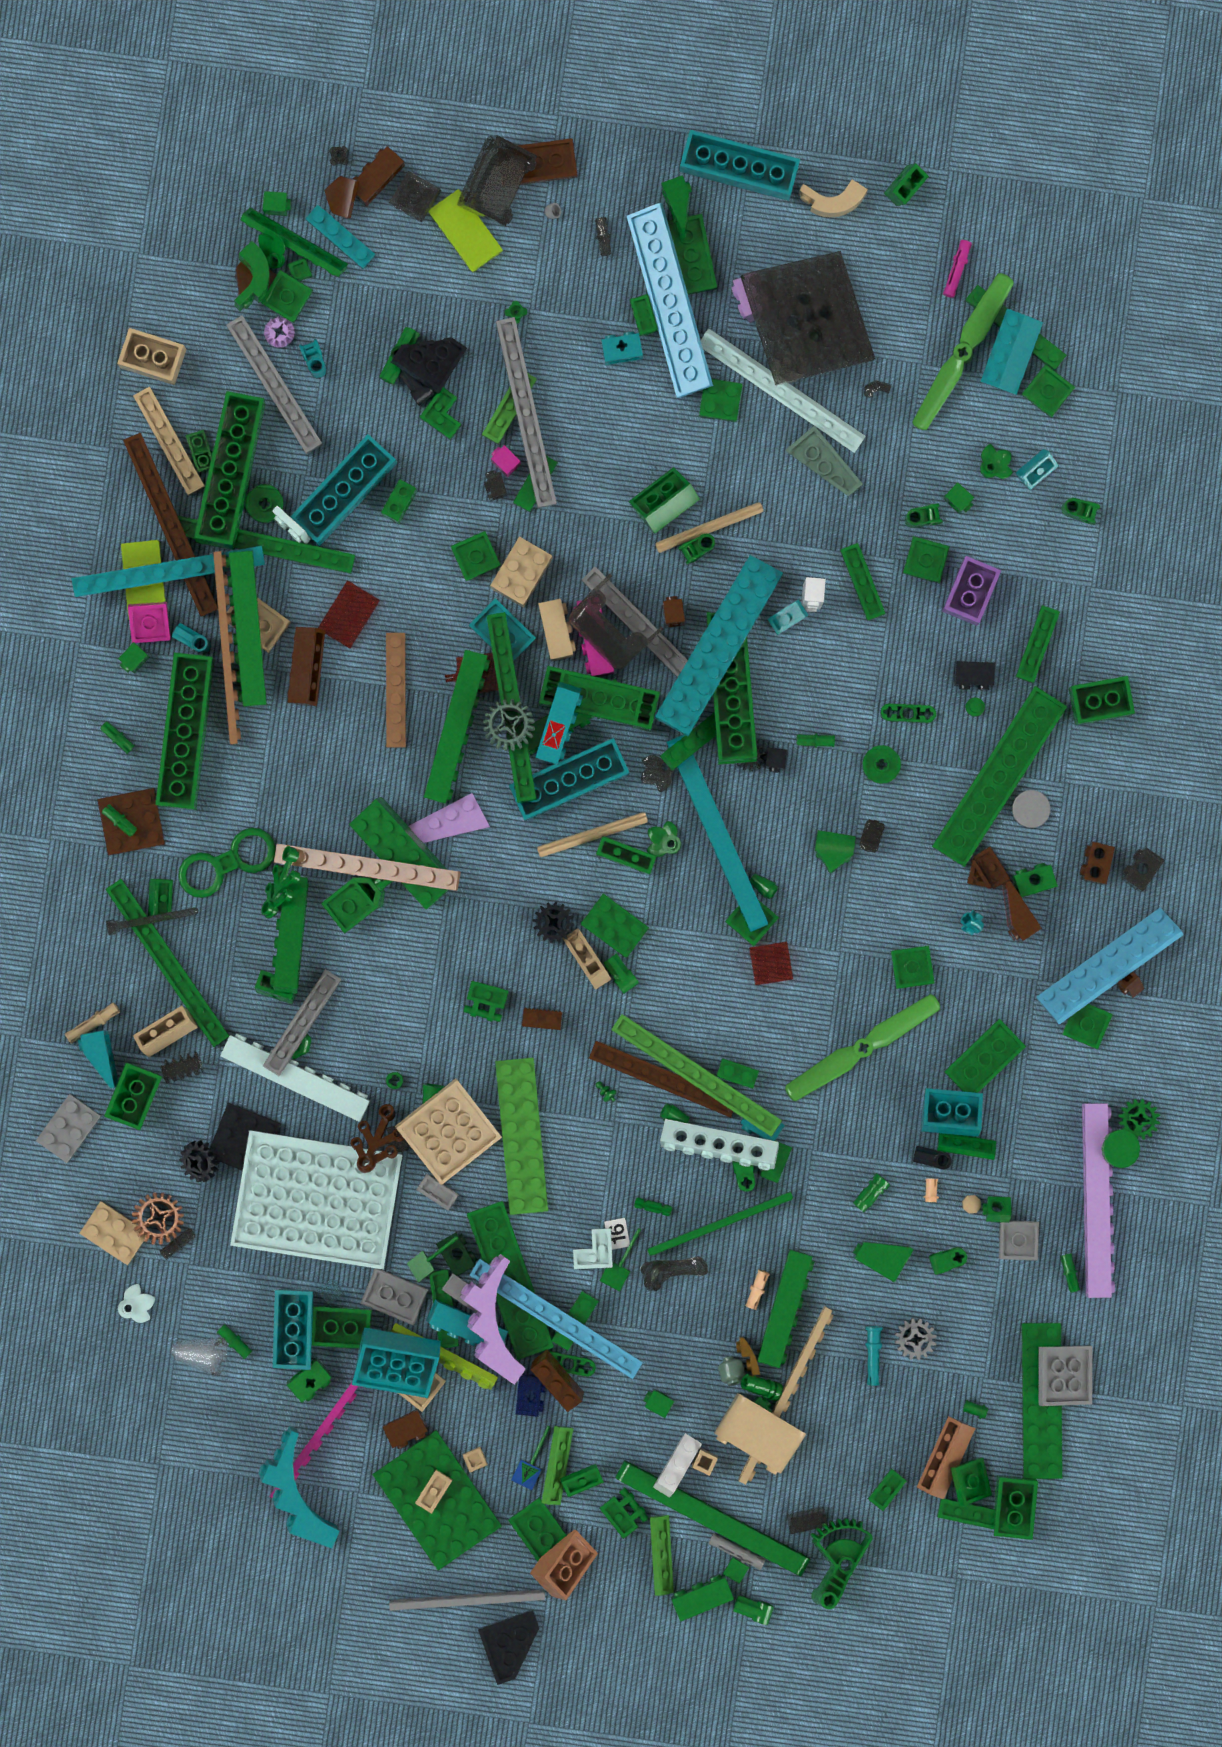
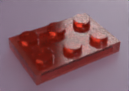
M347 580L318 628L326 630L325 634L351 649L380 600Z

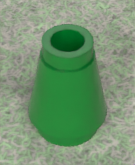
M756 873L750 879L752 886L764 898L771 899L779 888L776 882Z
M666 1103L660 1113L663 1121L668 1119L688 1123L690 1119L689 1116L672 1103Z

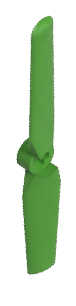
M1002 273L996 275L963 326L960 344L956 345L953 351L954 355L941 367L912 421L913 425L918 429H928L960 379L964 364L971 361L973 350L985 339L1014 284V281L1009 276ZM966 349L968 355H963L962 357H960L961 355L959 351H964Z
M930 994L879 1023L865 1038L858 1039L852 1046L837 1049L785 1086L787 1095L793 1101H797L848 1072L861 1057H868L874 1049L890 1045L939 1011V1001L934 995ZM860 1043L868 1044L866 1053L858 1051Z

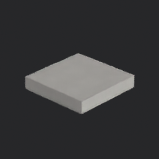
M1000 1222L999 1259L1038 1261L1039 1222Z

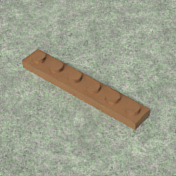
M386 633L387 748H406L405 633Z

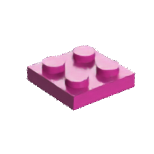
M167 602L128 605L132 643L171 640Z

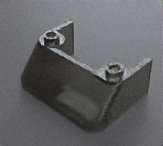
M609 574L570 613L569 621L613 668L623 669L662 632L663 628L661 626L648 639L640 632H633L625 638L599 611L606 603V597L600 590L612 578V575Z

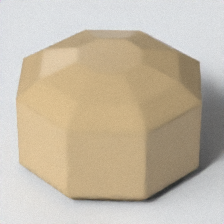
M967 1195L962 1200V1207L969 1214L977 1213L981 1208V1200L975 1195Z

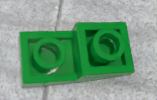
M204 429L185 435L197 472L209 469L212 452Z

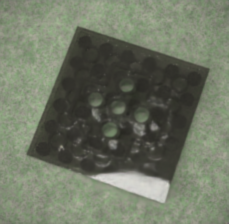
M841 251L744 273L740 276L775 386L875 360Z

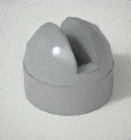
M557 203L547 205L545 207L546 217L549 219L559 218L561 215L560 206Z

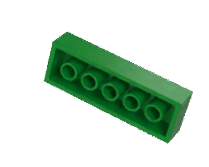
M382 797L376 798L349 824L381 860L447 870ZM402 883L425 910L432 907L449 891L447 889Z

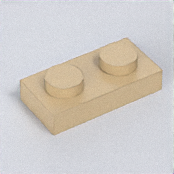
M436 1469L415 1504L432 1514L453 1479Z

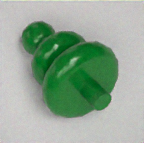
M597 1082L596 1087L601 1090L600 1095L604 1096L603 1101L608 1102L612 1100V1102H615L616 1090H610L609 1086L604 1087L602 1082Z

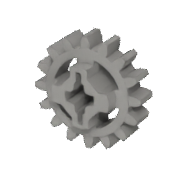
M911 1318V1323L904 1320L905 1326H898L901 1331L900 1333H895L899 1339L894 1342L895 1344H900L897 1350H904L902 1355L905 1357L909 1354L910 1360L914 1356H916L917 1360H920V1355L927 1358L926 1352H933L930 1347L931 1345H936L932 1339L937 1336L936 1334H931L934 1328H927L929 1323L926 1321L922 1324L921 1318L917 1322H915L914 1318ZM917 1326L922 1327L923 1329H925V1331H926L927 1333H926V1334H925V1333H922V1334H921V1333L918 1331V1327H917ZM910 1328L908 1335L903 1336L905 1331ZM914 1334H916L918 1337H921L919 1340H917V1344H915L913 1341H910L912 1338H914ZM928 1342L926 1347L921 1350L923 1343ZM910 1344L914 1352L906 1349L904 1345Z

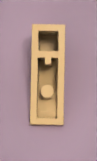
M579 928L574 930L572 934H568L567 939L562 938L595 990L612 980Z

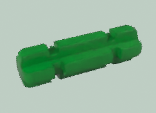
M636 1198L634 1203L635 1208H644L646 1211L662 1213L665 1216H670L672 1207L664 1204L663 1206L661 1203L650 1200L644 1201L642 1198Z

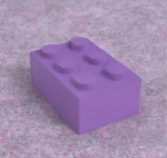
M965 556L942 612L978 626L1001 570Z

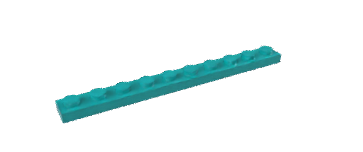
M262 546L221 553V555L228 557L230 552L253 551L254 567L265 565ZM210 554L71 578L74 596L79 597L214 574V555ZM227 566L223 567V572L231 571V569L227 568Z

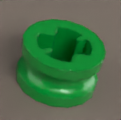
M392 1072L386 1077V1084L391 1089L400 1088L404 1081L403 1076L398 1072ZM393 1075H397L396 1078H400L397 1086H392L393 1083L390 1084L389 1082Z

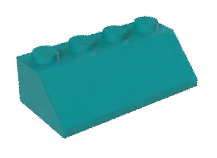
M1007 309L980 382L1017 395L1043 322Z
M284 1288L275 1290L272 1368L311 1370L313 1291Z

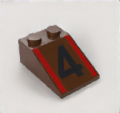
M1009 880L1002 884L1007 926L1010 929L1008 934L1013 941L1022 942L1041 930L1042 927Z

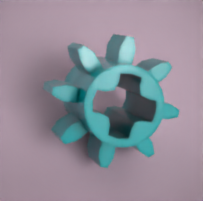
M974 910L971 913H965L960 921L963 925L961 929L971 936L974 933L981 932L984 927V923L981 920L984 917Z

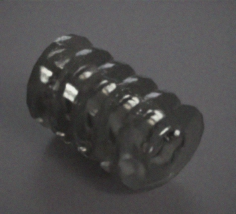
M194 1051V1057L187 1053L185 1060L182 1055H179L178 1062L172 1057L171 1064L165 1059L164 1066L161 1065L166 1084L170 1083V1078L176 1082L178 1076L183 1080L185 1074L190 1078L192 1077V1072L196 1076L200 1074V1070L204 1073L201 1058L196 1051Z

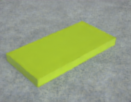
M459 189L428 210L430 216L472 273L503 252V249Z
M159 540L121 544L123 569L162 563ZM164 582L125 589L127 610L129 604L166 602Z

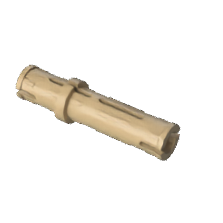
M113 1002L101 1011H96L95 1015L65 1033V1036L73 1044L81 1038L80 1035L91 1032L101 1024H106V1021L119 1014L120 1010Z

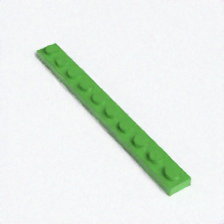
M621 1014L611 1029L772 1137L781 1124L782 1120L623 1014Z

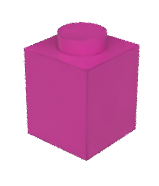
M505 445L502 448L497 447L491 454L493 456L491 462L507 478L521 465V461Z

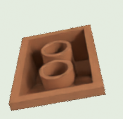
M573 1530L539 1559L530 1574L552 1597L566 1601L598 1553L577 1530Z

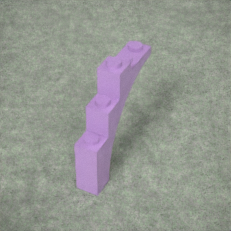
M500 1254L491 1261V1267L488 1272H484L481 1275L478 1286L472 1281L470 1284H466L461 1291L462 1295L460 1298L478 1310L477 1313H473L470 1316L469 1324L467 1325L470 1330L484 1339V1342H480L477 1345L474 1356L515 1385L525 1371V1368L514 1359L505 1347L496 1322L495 1302L497 1289L501 1277L510 1263L507 1258Z

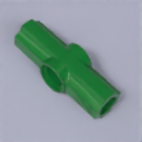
M405 326L397 344L391 350V355L379 376L380 379L389 384H395L402 370L392 364L391 360L401 345L416 344L420 337L418 332Z

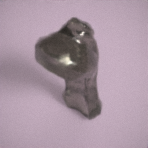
M695 1256L683 1260H654L645 1262L640 1267V1271L644 1275L645 1288L648 1291H657L661 1288V1284L672 1276L706 1275L708 1273V1265L702 1257Z

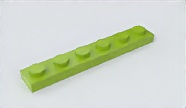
M395 1323L391 1330L393 1333L423 1338ZM440 1347L438 1362L443 1364L446 1369L454 1370L460 1373L463 1378L475 1381L481 1388L490 1390L493 1388L498 1379L497 1376Z

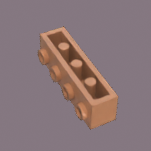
M948 1416L917 1488L941 1499L945 1498L953 1480L951 1467L960 1464L976 1428Z

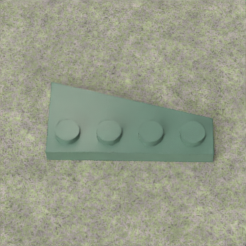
M815 426L785 450L848 497L863 485Z

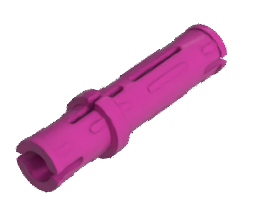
M960 240L958 251L953 257V266L943 295L946 297H955L964 266L968 262L967 257L972 243L969 241Z

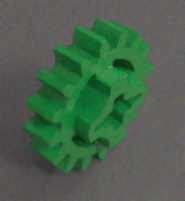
M1134 1098L1132 1100L1133 1104L1127 1101L1125 1102L1127 1107L1120 1108L1123 1114H1118V1117L1122 1118V1121H1119L1118 1124L1123 1125L1122 1130L1130 1131L1137 1139L1140 1136L1142 1140H1145L1146 1134L1151 1137V1131H1157V1128L1154 1126L1155 1124H1160L1156 1120L1160 1114L1154 1113L1157 1107H1150V1101L1144 1104L1145 1101L1141 1098L1138 1103ZM1137 1106L1136 1110L1132 1114H1128V1112L1132 1108ZM1146 1109L1149 1111L1151 1118L1146 1115ZM1140 1114V1117L1147 1121L1138 1123V1121L1131 1119V1117H1138ZM1127 1121H1130L1133 1125V1130L1129 1128ZM1147 1124L1150 1125L1145 1131H1142V1127Z

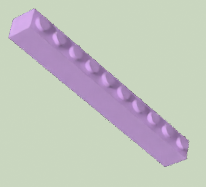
M1082 1103L1086 1297L1111 1298L1112 1293L1115 1292V1283L1111 1281V1273H1114V1262H1111V1254H1114V1243L1111 1242L1114 1226L1113 1223H1110V1215H1113V1204H1110V1196H1113V1186L1109 1184V1177H1112L1113 1171L1112 1165L1105 1161L1101 1150L1104 1138L1112 1132L1111 1126L1108 1127V1119H1111V1107H1108L1107 1103Z

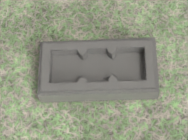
M429 1174L425 1175L416 1189L447 1211H449L459 1196L458 1193L444 1184L441 1185Z

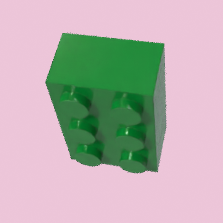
M1128 676L1079 684L1068 688L1075 726L1135 714Z
M314 1305L312 1346L359 1349L364 1328L371 1329L372 1308Z

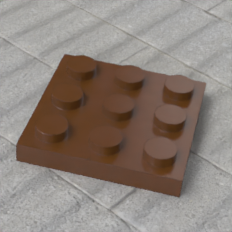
M155 788L97 799L108 856L166 845L159 808L155 805ZM108 804H111L121 815L124 814L125 818L137 828L133 836L130 837L118 826L115 827L114 823L102 814L105 807L108 808Z

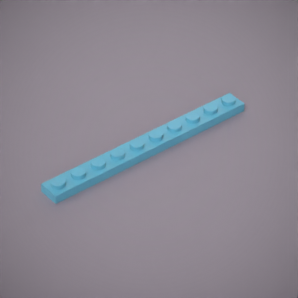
M479 1259L470 1276L479 1281L481 1275L484 1272L487 1273L491 1266L482 1259ZM503 1273L497 1289L498 1294L631 1379H634L644 1362Z

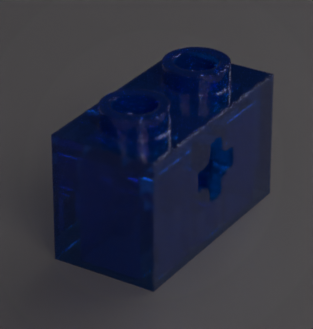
M522 1374L520 1376L515 1415L539 1417V1412H543L544 1401L540 1400L541 1393H545V1386L536 1375ZM529 1391H533V1394L536 1395V1397H533V1400H529V1397L525 1394H529Z

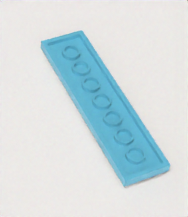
M1159 908L1037 996V999L1054 1020L1061 1024L1183 936V932Z

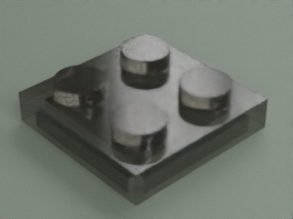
M408 171L389 204L422 223L441 193V189Z

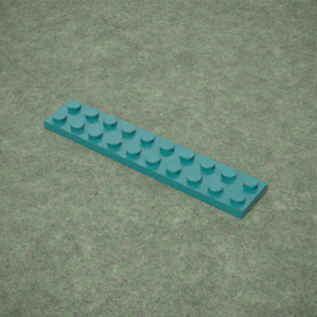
M749 555L659 708L655 719L689 737L782 578L783 572Z

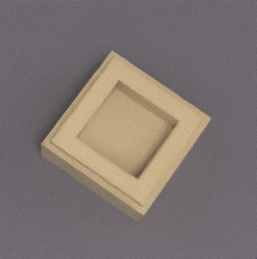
M481 1447L462 1454L470 1473L488 1465Z

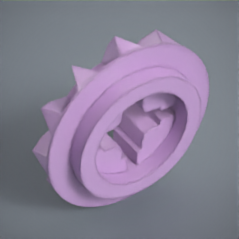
M277 317L270 319L265 325L264 336L270 345L282 348L292 342L295 331L292 323L286 318ZM282 326V331L285 335L280 334L276 338V332L273 329H279Z

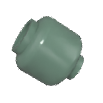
M734 1356L723 1358V1362L718 1366L721 1381L728 1384V1386L740 1384L746 1374L742 1361L734 1359Z

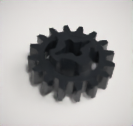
M548 902L547 908L540 906L541 913L535 912L538 919H533V922L537 923V926L533 927L534 930L539 929L537 936L543 935V941L549 938L552 944L554 939H557L558 943H561V937L567 939L566 933L572 934L569 927L574 926V923L570 922L574 916H568L571 910L567 909L565 911L564 904L557 907V902L554 903V906H551ZM558 910L561 913H559L558 915H553L549 911ZM544 915L546 924L541 927V918ZM548 915L554 920H559L557 924L560 930H558L554 926H549L550 919L548 918ZM566 918L567 925L564 930L561 927L562 920ZM550 930L556 931L559 935L552 936L548 935L547 932Z
M202 1140L192 1141L185 1145L184 1150L180 1152L183 1157L179 1159L184 1164L181 1166V1169H186L184 1174H190V1180L196 1178L197 1183L210 1180L215 1176L214 1173L219 1170L215 1167L219 1164V1161L215 1160L218 1154H213L214 1147L209 1149V1143L203 1144Z

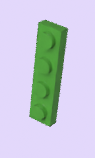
M527 373L532 389L537 378ZM510 387L482 433V436L498 445L516 416Z
M554 1426L541 1503L561 1505L563 1485L560 1478L566 1475L573 1428Z
M663 1514L650 1517L654 1590L656 1596L674 1593L669 1515Z

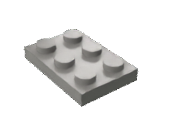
M69 1094L36 1139V1142L68 1163L101 1118V1115L72 1094Z

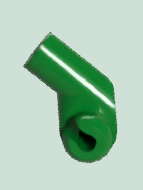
M306 1034L293 1054V1060L309 1052L312 1041L308 1034Z

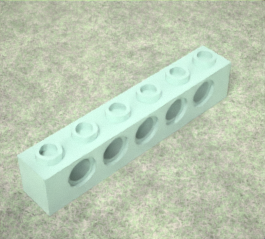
M665 1119L660 1139L661 1147L668 1151H675L676 1149L688 1155H693L694 1153L701 1154L702 1157L707 1159L715 1157L727 1163L735 1161L739 1162L742 1166H758L762 1170L774 1169L779 1149V1142L668 1119ZM680 1135L686 1136V1140L682 1142L676 1138ZM698 1139L705 1140L703 1145H697L695 1142ZM717 1143L724 1144V1147L722 1149H716L714 1145ZM735 1147H741L743 1148V1151L741 1153H735L733 1149ZM758 1150L762 1152V1155L755 1157L752 1153Z

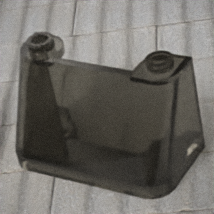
M498 135L487 137L459 197L457 206L497 224L506 226L513 218L512 209L510 208L524 175L534 170L537 163L535 161L537 155Z

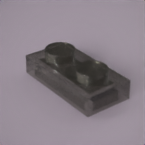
M824 1506L786 1514L790 1534L813 1530L817 1527L822 1528L823 1523L828 1525Z

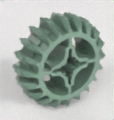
M504 699V705L500 706V703L496 702V709L492 706L489 707L492 714L485 713L489 720H483V724L489 726H485L483 731L489 732L485 737L486 739L492 738L490 740L491 745L497 742V749L504 745V751L508 750V746H511V750L515 751L514 745L517 744L521 749L522 745L520 742L523 741L525 744H528V740L525 737H533L532 733L528 731L535 730L534 726L529 725L535 723V720L530 718L533 715L531 711L526 712L528 709L526 705L521 708L522 703L520 701L515 706L514 699L510 700V704H507L506 699ZM505 711H515L521 716L509 717ZM500 714L502 722L493 730L494 721ZM505 718L512 724L513 733L508 727H504L506 726ZM525 721L524 729L518 736L516 728L521 724L520 722ZM508 733L513 739L506 740L497 735Z

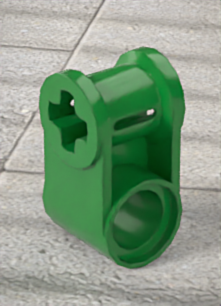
M1073 497L1065 501L1061 507L1062 513L1065 516L1091 525H1095V516L1097 510L1100 509L1099 504ZM1068 503H1073L1075 505V512H1071L1068 510Z
M939 503L911 509L905 515V524L910 528L943 523L939 515ZM910 514H916L919 521L912 522Z
M702 534L682 544L678 549L682 551L687 560L686 564L689 565L713 551L715 539L710 534ZM710 539L712 545L709 548H705L701 545L702 540Z
M732 1161L739 1189L744 1192L751 1191L755 1186L753 1165L747 1167L740 1165L739 1162ZM744 1178L752 1182L748 1189L741 1185Z
M954 1247L928 1256L935 1275L945 1273L967 1262V1254L960 1247ZM956 1252H959L960 1255L963 1254V1256L960 1257V1261L953 1259V1257L956 1256Z

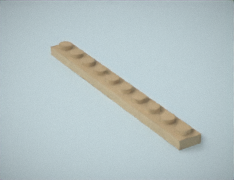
M826 1306L823 1307L783 1388L782 1395L772 1410V1414L780 1417L782 1411H787L790 1405L788 1399L791 1394L794 1395L799 1386L797 1381L799 1377L803 1378L808 1368L805 1365L808 1359L812 1360L816 1352L814 1347L817 1342L820 1343L825 1334L823 1329L826 1324H830L834 1316L831 1314L832 1309ZM750 1455L738 1478L739 1482L745 1485L748 1481L751 1482L756 1473L753 1469L756 1463L760 1464L761 1461Z

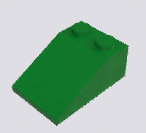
M997 1475L994 1536L1033 1540L1038 1481L1036 1479Z

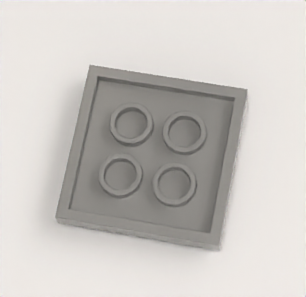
M1092 1346L1039 1347V1406L1092 1404Z

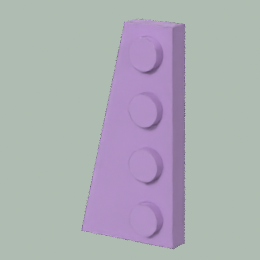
M473 793L409 825L410 829L423 843L490 827Z

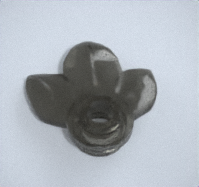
M656 755L645 757L642 762L647 768L641 775V782L645 784L655 783L659 792L666 790L672 782L671 774L674 770L672 771L669 767L667 770H664L662 765L665 762Z

